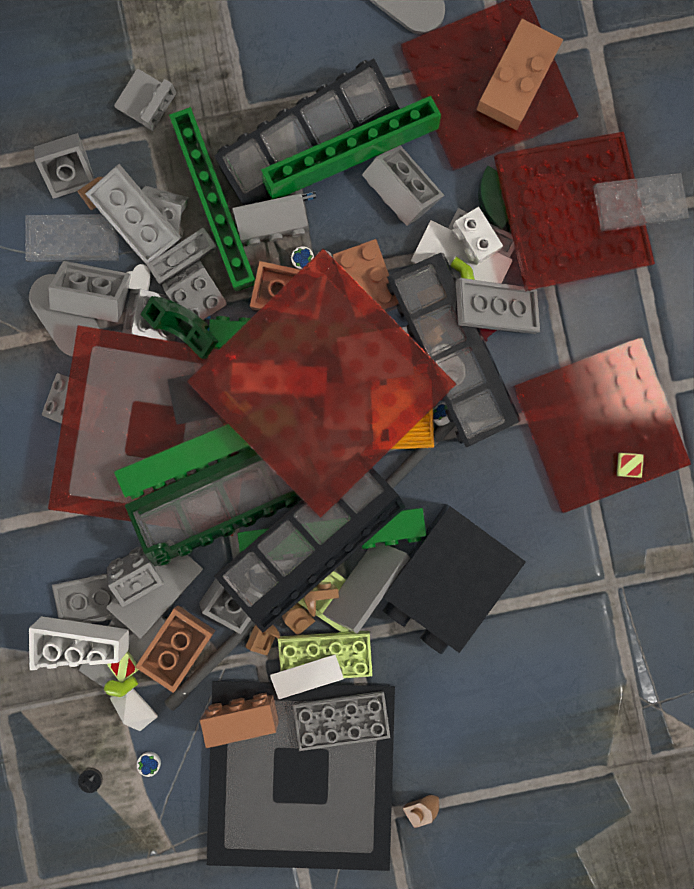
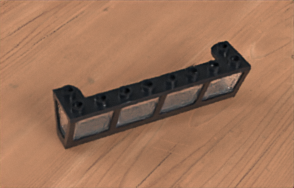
M373 58L370 61L364 60L352 72H344L339 75L334 83L329 86L325 84L318 88L316 94L309 98L308 96L301 98L293 108L289 110L288 108L283 109L276 115L275 119L270 122L267 120L257 126V130L250 134H242L234 144L221 147L214 157L242 206L271 200V197L263 184L261 169L400 108L375 59Z
M438 253L387 276L389 281L386 283L390 294L392 296L395 295L399 302L396 304L401 317H406L409 324L406 326L411 338L415 337L419 345L416 347L417 353L421 359L425 358L428 365L426 372L430 380H435L438 386L436 389L437 396L441 402H445L448 408L445 412L451 423L454 422L457 427L455 434L460 444L464 443L465 447H469L519 423L521 418L479 328L458 325L456 278L445 254Z
M357 452L245 550L240 552L214 577L260 631L264 633L406 507L397 492Z

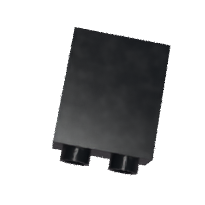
M446 504L427 529L426 536L421 537L422 541H419L410 552V559L383 596L389 602L382 610L403 627L412 618L426 628L420 639L440 654H443L448 646L458 653L461 652L526 563L525 560Z

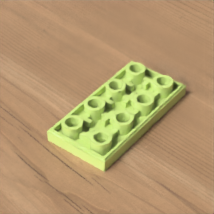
M359 631L358 634L354 632L280 636L278 638L280 672L336 655L343 678L372 676L370 631Z

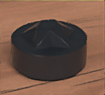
M95 768L84 770L78 779L80 789L86 793L97 791L103 782L101 772Z

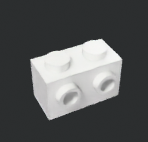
M479 207L459 218L453 224L454 229L452 232L459 242H463L466 247L464 251L470 261L474 260L476 265L499 252L503 247Z

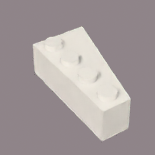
M42 616L29 628L30 670H37L40 667L51 669L63 665L74 667L86 663L90 665L118 663L129 650V629Z

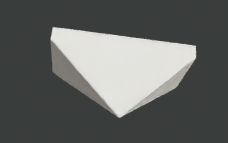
M134 688L123 697H110L123 724L138 731H141L158 717L156 712Z

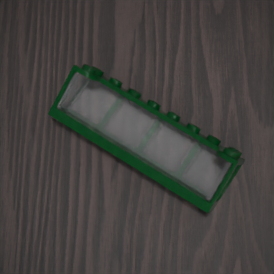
M295 428L126 504L125 508L144 554L154 566H164L169 564L171 559L179 555L181 557L186 556L199 546L205 547L212 544L214 539L221 536H230L238 528L252 526L256 523V520L262 517L268 518L284 507L291 508L298 504V501L304 499L312 490L317 488L321 482L312 459Z

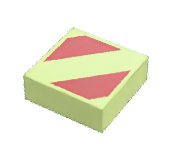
M618 453L617 476L642 478L643 455Z
M129 651L118 663L107 664L119 682H123L138 671L135 668L137 663Z

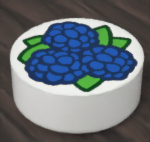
M307 247L296 248L291 256L292 264L296 269L308 270L314 261L313 252Z
M440 403L433 409V421L438 426H443L450 422L445 412L448 409L445 403Z
M154 752L143 753L137 761L139 773L146 777L155 775L161 766V760Z

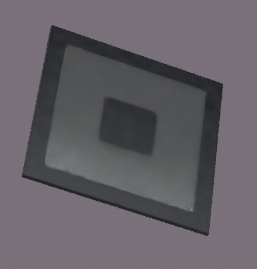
M213 680L212 704L222 703V706L231 704V701L244 698L247 701L253 699V696L257 694L267 693V696L273 695L279 723L276 733L210 747L206 865L390 871L395 686L327 684L278 699L272 682ZM384 691L390 738L299 751L293 711L294 703Z

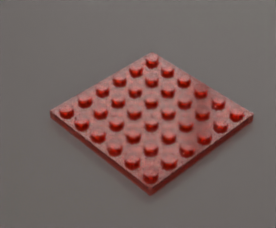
M505 0L401 44V50L422 99L431 96L441 113L439 129L436 132L453 171L574 121L579 117L555 58L518 130L477 110L480 99L521 19L541 28L530 0Z
M624 132L506 152L494 156L525 292L649 267L655 264Z
M642 337L513 386L562 513L691 465ZM618 453L643 455L642 478L617 476Z

